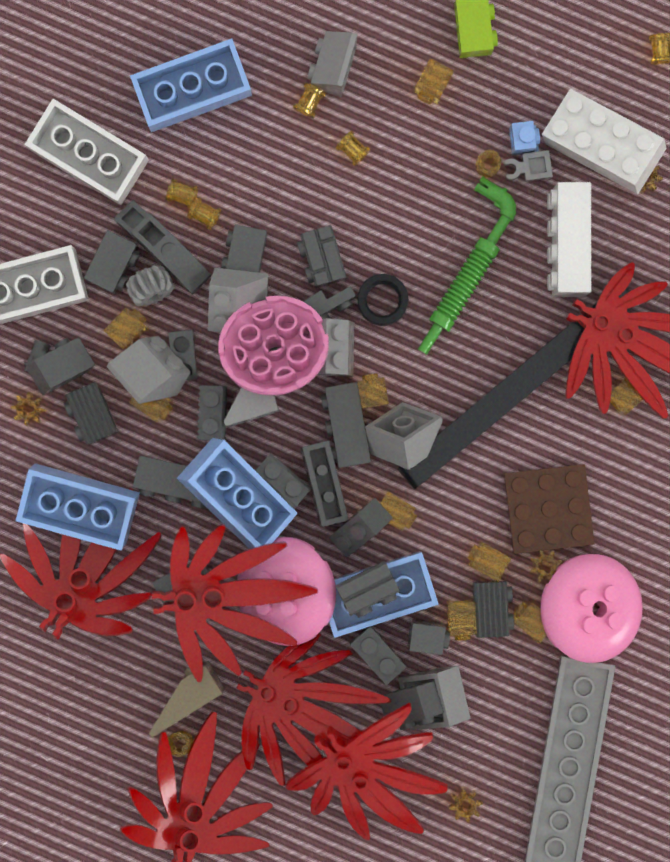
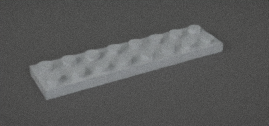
M564 655L560 657L524 862H581L615 672L614 664L603 662L586 663L573 660Z

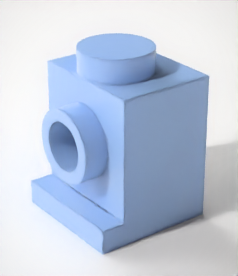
M534 122L512 123L509 128L512 156L539 152L540 132L539 128H536V125H534Z

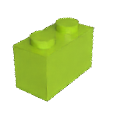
M455 0L454 9L459 57L492 55L494 47L498 46L497 31L491 28V20H495L494 4H489V0Z

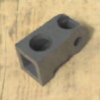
M194 329L168 332L170 350L182 360L183 364L191 372L186 380L198 379Z

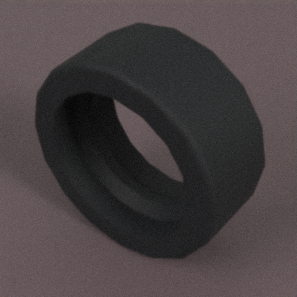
M385 273L376 274L366 279L360 287L357 297L358 309L363 318L371 324L378 326L391 325L400 320L406 312L409 301L408 292L403 282L395 276ZM386 284L396 290L399 302L393 313L380 316L373 313L368 307V293L376 285Z

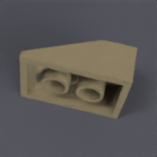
M209 661L203 663V676L200 683L197 682L190 668H186L184 671L186 675L180 681L150 730L149 735L151 738L223 693L225 686Z

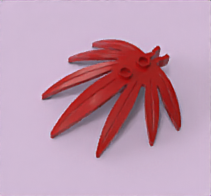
M631 262L620 269L609 280L600 294L595 308L586 307L578 299L572 304L583 315L576 316L569 313L566 320L578 322L585 329L577 342L571 358L565 398L570 399L579 389L586 376L592 354V377L596 400L601 414L608 412L612 392V377L606 353L610 352L619 369L638 395L662 419H666L668 417L667 408L656 384L627 350L670 374V344L648 332L638 329L639 326L670 333V314L657 312L628 313L627 309L651 300L668 286V283L661 281L645 284L619 298V295L625 291L632 280L635 264Z
M23 523L28 554L43 586L15 560L3 553L0 554V559L18 587L31 600L50 611L49 617L40 624V629L46 632L49 626L55 624L56 629L52 635L57 640H59L62 634V628L68 623L86 632L102 636H118L131 633L133 629L128 624L97 616L114 615L131 610L152 597L150 592L124 595L96 603V600L119 587L141 567L162 537L161 532H157L132 551L96 584L108 567L117 549L91 542L78 569H75L81 539L62 534L59 561L60 578L55 580L50 560L41 542L31 527Z
M220 524L203 540L195 552L189 567H187L190 552L188 533L185 526L179 528L173 543L170 559V577L173 590L166 593L162 591H152L151 593L152 599L160 598L162 601H173L164 602L162 606H154L153 613L160 614L165 610L175 612L180 646L187 664L198 683L202 681L203 659L200 644L194 630L197 631L207 648L223 665L237 676L241 675V668L235 654L222 635L206 621L208 618L251 637L279 644L297 645V639L278 626L259 617L235 610L223 609L222 607L256 606L295 600L317 594L318 589L316 587L279 579H242L223 583L219 582L266 561L286 548V542L270 543L248 549L228 558L202 575L201 571L210 562L221 543L225 524Z
M320 632L308 642L285 648L271 663L263 679H258L255 674L245 670L243 675L249 677L250 682L257 685L258 689L250 686L245 687L241 684H238L236 689L242 692L250 693L253 697L247 708L242 726L241 742L245 766L248 770L253 769L258 749L260 726L261 742L266 760L274 777L281 786H285L286 782L281 751L273 727L274 723H276L290 747L307 766L324 757L313 743L292 724L293 721L315 735L320 734L323 739H328L330 742L331 739L327 736V728L331 725L336 730L337 736L347 741H350L361 732L358 728L330 711L305 701V697L342 704H383L391 702L390 698L378 693L348 685L334 683L296 684L295 681L297 679L323 671L353 654L350 650L332 651L310 657L294 665L316 643L321 636Z
M407 703L379 719L350 741L338 737L332 725L327 728V736L331 739V742L328 739H323L320 734L316 735L314 744L320 750L325 751L327 756L312 763L291 777L286 782L285 788L291 791H301L312 787L319 781L311 798V814L318 815L328 806L334 786H339L341 804L347 820L363 839L369 841L370 829L368 821L355 792L372 811L385 821L403 830L422 834L424 833V828L418 819L399 798L377 779L399 790L423 795L445 793L448 791V784L410 770L374 761L376 759L386 760L407 756L420 750L433 740L432 732H424L383 741L392 735L411 712V703Z
M214 711L208 715L189 750L181 778L178 802L175 770L169 740L166 732L162 731L160 733L156 771L161 800L167 814L166 818L162 816L158 808L144 794L132 787L128 788V793L134 807L151 826L156 828V831L142 825L131 824L121 826L120 832L140 845L155 849L173 850L174 858L171 862H192L196 852L204 854H236L270 846L268 842L250 836L225 835L217 837L258 818L273 807V804L270 802L253 803L235 808L209 823L211 817L230 796L247 770L241 751L219 774L202 805L215 744L217 713Z

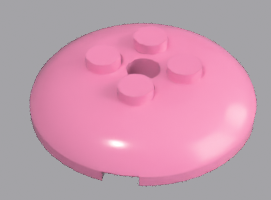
M267 296L266 300L253 304L249 302L243 305L229 317L220 334L219 356L227 375L240 387L261 395H282L305 386L319 373L328 355V334L324 332L321 316L305 302L287 296ZM279 347V349L269 352L271 348Z
M277 537L273 543L286 542L287 547L259 565L238 574L237 580H287L316 587L318 593L274 604L239 606V609L243 613L259 617L278 626L296 638L297 645L315 638L323 627L329 623L336 603L335 580L327 561H323L312 545L293 537ZM274 643V644H277V645L292 646V645H285V644Z
M583 554L570 558L556 569L555 574L544 587L540 611L546 635L556 648L573 660L598 663L614 658L630 645L640 627L643 605L637 582L626 567L617 560L605 555ZM597 603L600 608H598L597 613L594 615L592 607Z

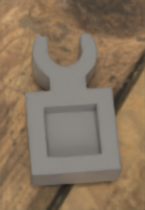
M549 150L524 153L521 155L522 162H518L515 159H507L503 163L504 166L512 165L515 168L514 174L505 176L506 180L509 181L517 179L522 174H524L525 182L551 179L553 177Z

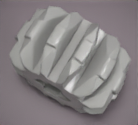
M153 265L150 268L145 267L144 270L137 271V274L131 276L126 283L127 292L136 306L147 307L150 304L163 301V298L169 296L174 289L171 276L164 266L157 267Z

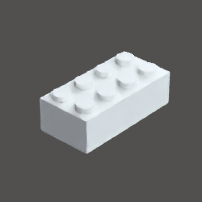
M572 89L568 91L542 133L546 145L636 194H639L667 149L663 137Z
M55 99L51 100L24 144L33 153L120 206L149 161L144 153Z
M558 182L550 191V194L547 195V209L552 210V217L547 222V236L552 237V244L547 249V263L552 264L551 274L547 276V289L552 291V297H585L591 293V182Z
M72 245L0 264V324L89 301L77 252Z

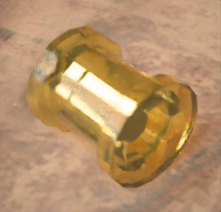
M670 33L650 35L649 42H652L653 51L651 64L670 63Z
M305 83L303 86L305 90L299 102L295 103L293 108L307 117L315 118V110L321 98H325L326 93L314 85Z
M352 130L335 147L337 151L341 150L352 160L354 166H357L371 150L354 137Z
M486 150L479 155L476 161V171L480 176L486 178L493 177L497 174L502 160L496 151ZM487 158L492 159L491 163L495 165L491 166L489 170L485 169V163H483Z
M172 178L167 190L166 201L174 200L186 204L187 208L192 209L197 198L199 186L194 185L191 187L179 183L176 178Z
M197 197L187 214V218L190 220L194 218L206 225L207 229L211 231L218 221L222 209H214L203 203L202 198Z
M179 731L168 736L172 755L180 757L189 753L194 740L188 732ZM177 738L179 740L184 739L185 741L182 749L175 748L174 746Z

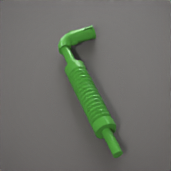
M484 176L479 180L480 183L476 185L474 191L495 202L494 206L500 209L501 217L487 239L480 237L475 245V249H472L473 254H469L470 258H467V262H464V267H461L462 271H459V275L455 276L456 280H453V284H450L451 288H448V293H445V297H442V301L439 302L440 306L436 307L437 310L429 318L433 325L418 348L419 351L426 355L441 331L449 332L454 325L453 320H457L456 316H459V311H462V307L466 306L467 298H471L470 294H473V290H476L475 285H479L478 281H481V277H484L483 272L486 273V268H489V264H492L491 259H495L500 249L496 246V243L510 221L513 222L516 216V203L507 192L508 189L499 187Z

